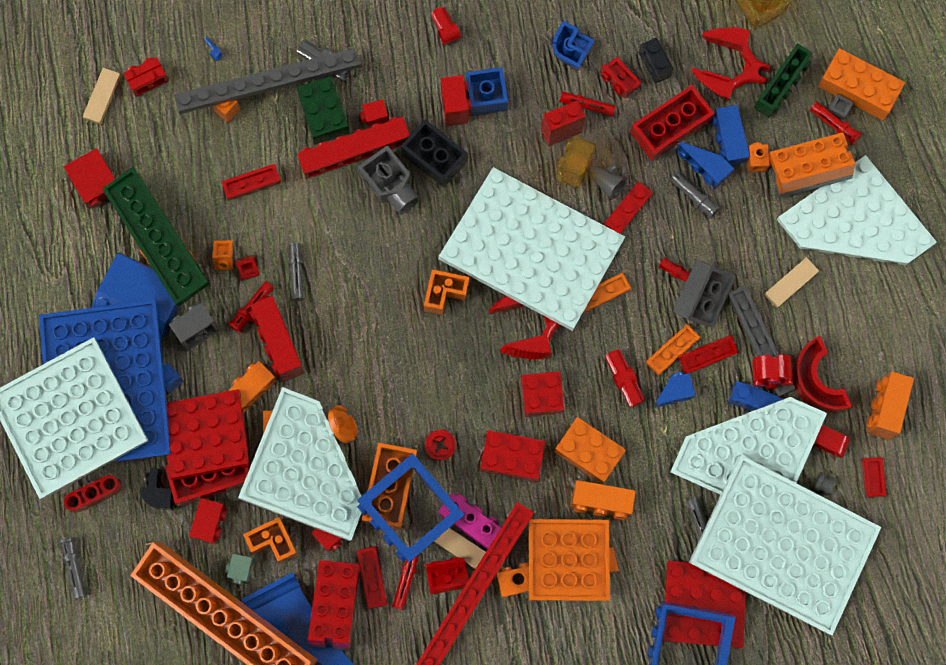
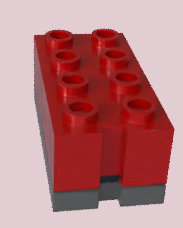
M319 560L308 634L310 647L326 649L327 645H333L334 650L350 651L360 579L359 564Z

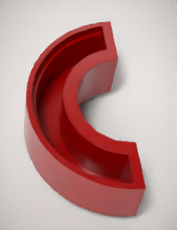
M818 336L799 352L794 361L792 370L794 386L801 399L814 408L826 413L847 411L852 405L845 389H830L823 385L818 378V362L828 354L821 336Z

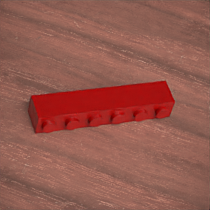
M393 117L383 124H373L368 129L356 130L351 135L339 136L334 141L322 142L317 147L304 148L297 153L305 178L309 179L372 157L385 146H388L391 150L401 147L410 134L404 118Z

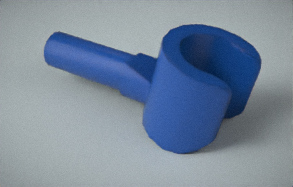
M206 37L204 40L212 49L209 55L218 61L222 56V52L219 47L213 45L210 39Z

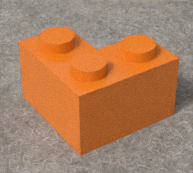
M432 269L424 302V311L443 315L447 297L466 301L470 277Z
M280 517L243 534L253 554L271 547L280 564L298 555L286 526Z

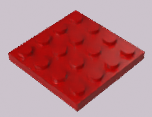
M239 389L167 403L171 454L167 455L171 480L250 465Z
M667 561L665 601L732 613L735 616V623L730 647L743 648L746 592L689 562ZM669 613L662 641L718 646L722 623Z

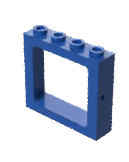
M413 453L357 499L359 503L357 508L364 516L368 514L371 517V525L377 531L381 529L385 534L383 539L389 546L394 545L398 550L396 552L397 556L402 562L406 560L408 563L464 516V513ZM413 468L450 514L412 547H407L372 506L371 502L409 469Z
M661 600L660 606L657 605L655 618H658L657 625H653L651 637L654 638L653 645H650L648 649L649 665H658L666 619L669 613L722 623L715 665H727L735 623V616L732 613Z

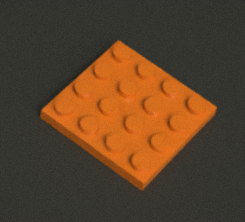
M529 520V601H610L609 520Z

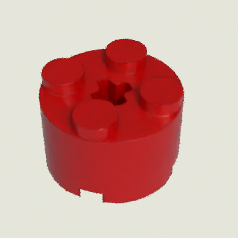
M777 354V357L762 355L753 358L754 387L766 386V389L772 390L777 389L778 385H793L791 356Z

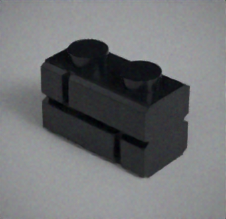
M653 38L642 43L638 53L649 74L652 75L654 83L671 77L674 68L659 40Z

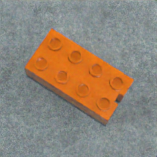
M843 132L770 152L769 171L779 198L852 179L855 161L851 151L847 152L848 144Z

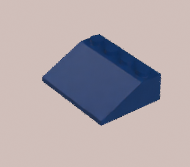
M117 253L96 292L91 307L155 299L158 306L161 339L168 336L171 329L169 324L176 316L178 306L174 303L153 268L121 253Z

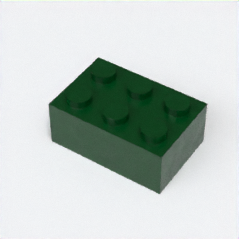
M332 76L296 87L314 145L350 134Z

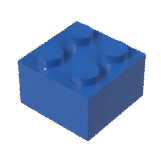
M502 67L466 72L469 90L468 98L471 102V115L508 110V98Z

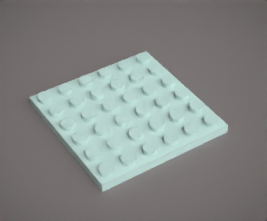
M94 337L0 388V421L41 500L149 442Z

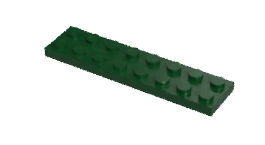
M134 167L102 188L178 307L210 285Z

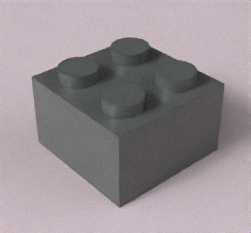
M202 303L192 305L188 312L183 315H177L169 324L187 351L220 331Z

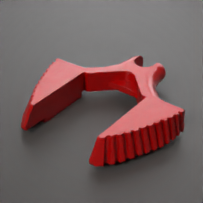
M739 27L710 29L709 32H703L702 37L707 42L740 51L745 61L742 74L731 80L729 77L706 70L702 71L691 68L694 76L705 87L716 94V96H720L719 98L726 100V102H728L734 90L744 84H766L768 79L760 76L758 71H771L770 65L758 60L749 47L750 30L740 29Z
M505 295L499 301H496L488 312L489 314L505 312L525 307V305ZM543 316L546 328L541 336L508 343L501 347L500 351L503 354L507 353V356H516V358L520 357L521 359L528 358V360L550 358V339L558 327L562 325Z

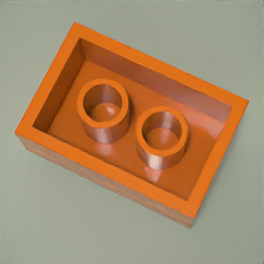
M891 371L886 376L884 375L881 380H878L875 388L878 391L877 396L873 398L871 403L872 415L868 417L866 422L868 434L888 440L900 434L914 378Z
M577 417L555 448L554 453L603 485L626 449Z
M576 480L570 508L574 509L575 513L586 514L588 511L594 512L593 515L597 517L610 515L613 516L614 520L624 521L632 515L636 491Z

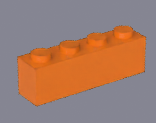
M260 361L256 364L252 363L246 369L247 373L243 377L239 376L232 383L233 386L228 390L239 389L243 414L277 381L276 377Z

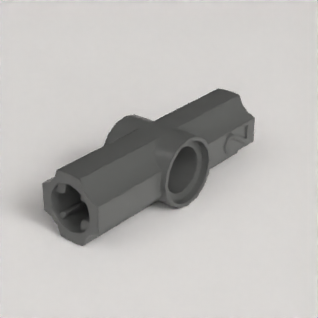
M307 39L300 43L297 54L307 60L333 54L325 48H319ZM351 70L333 74L332 76L343 82L349 77Z

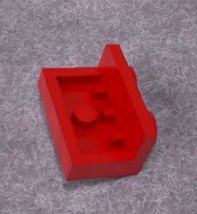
M618 57L607 65L603 64L601 66L600 75L605 82H609L613 86L614 92L619 96L621 95L624 99L641 86L640 80Z
M454 557L445 561H433L425 565L430 595L463 589L468 582L464 557Z

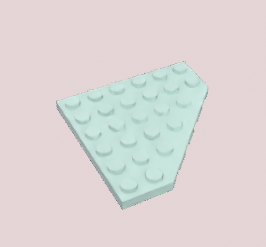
M866 155L855 162L852 179L820 187L777 218V221L800 249L819 250V252L830 254L838 253L856 258L863 257L881 262H895L900 265H907L937 243Z
M282 387L238 499L351 541L361 516V511L357 508L359 505L357 499L361 497L355 479L347 466L345 457L334 437L320 402Z
M792 397L783 399L686 436L670 472L721 495L739 455H742L796 483L827 413Z

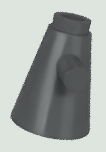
M611 164L606 170L593 166L589 172L591 178L611 200L618 197L623 191L627 179L614 174L617 166Z

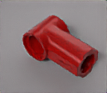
M445 7L436 8L431 13V17L438 29L443 45L460 39L461 33L456 23L452 22Z

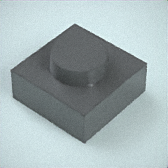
M837 94L828 111L844 120L854 102Z

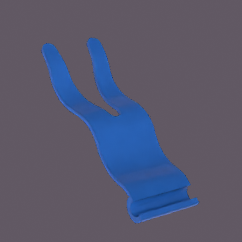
M293 572L242 598L243 603L318 659L316 663H321L322 665H354L342 650H334L333 645H327L326 649L310 647L308 634L312 607L303 594Z

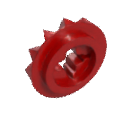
M435 430L426 438L425 449L432 459L438 461L446 460L454 454L456 441L448 431ZM444 440L446 449L441 448L436 452L437 445L433 441L440 443Z

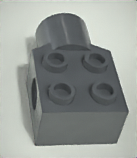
M385 146L357 167L359 176L381 203L389 201L399 214L406 213L420 200V197L409 185L411 182L409 171L388 146Z

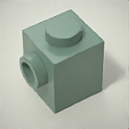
M232 554L231 562L227 563L225 573L228 574L227 578L232 579L231 583L243 585L244 582L249 583L255 559Z

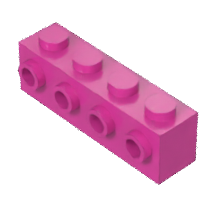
M451 493L449 497L464 513V516L454 526L488 549L501 529L498 526L499 522L491 516L485 517L481 514L483 510L473 504L471 507L466 503L467 499L461 494L457 493L455 495ZM443 505L438 514L446 518L450 512Z

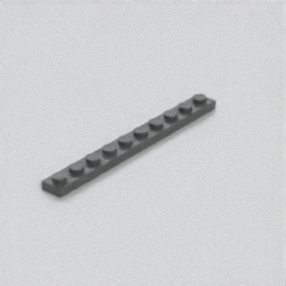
M355 48L174 94V99L179 114L360 68V63Z

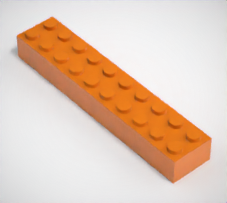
M153 542L130 575L247 665H315L318 660L162 542Z

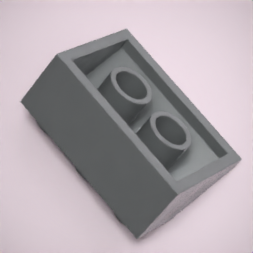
M696 259L673 312L688 320L713 328L736 276Z

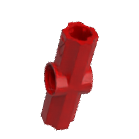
M617 349L605 355L608 366L613 373V380L617 388L622 391L629 408L643 403L645 399L637 385L636 375L633 369L628 366L621 350Z

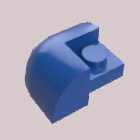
M562 21L554 36L552 46L555 56L561 62L579 70L595 40L580 33L579 28Z

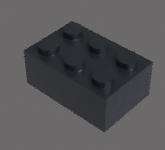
M426 119L401 145V154L444 188L468 161V153Z

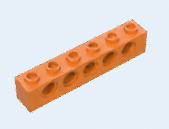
M613 547L609 548L610 573L619 571ZM529 562L520 564L519 568L514 570L511 567L499 569L500 573H497L496 576L501 598L529 592ZM515 574L523 576L524 581L521 585L513 583L512 577Z

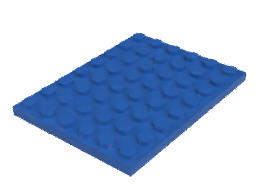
M157 300L39 315L43 364L93 337L96 338L149 442L110 463L171 454Z

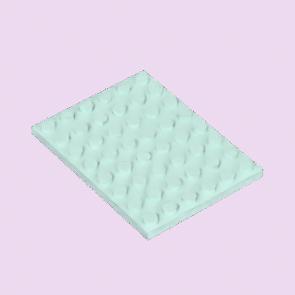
M493 167L438 259L573 331L624 241L625 236Z
M739 455L689 563L829 635H833L881 527Z

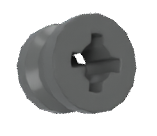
M820 472L812 489L815 491L819 490L823 492V495L828 496L836 479L833 477L828 478L825 476V473Z

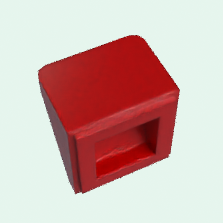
M254 255L236 260L241 280L260 275Z

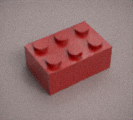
M487 430L480 472L538 482L545 441Z

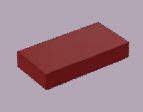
M883 457L863 458L862 469L865 498L886 497Z

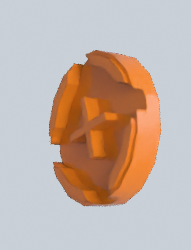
M336 405L328 411L329 425L341 442L350 443L356 439L357 425L354 418L346 413V408Z

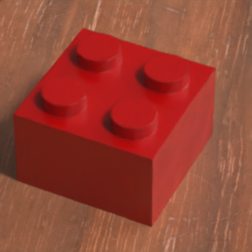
M463 75L440 78L446 126L468 124V117H471V102L468 98L467 81L463 80Z
M560 372L521 375L524 417L563 414L564 402Z

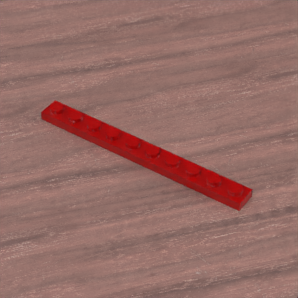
M519 502L515 504L416 665L441 664L533 516V511Z

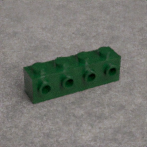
M797 43L757 100L754 109L770 118L772 113L777 114L782 106L780 104L781 100L788 98L792 92L790 87L797 85L802 77L799 74L802 70L806 72L812 63L809 60L813 53Z

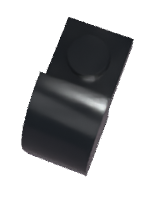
M150 468V473L146 475L148 487H140L143 500L155 509L173 511L174 498L171 489L160 488L162 471L158 468Z

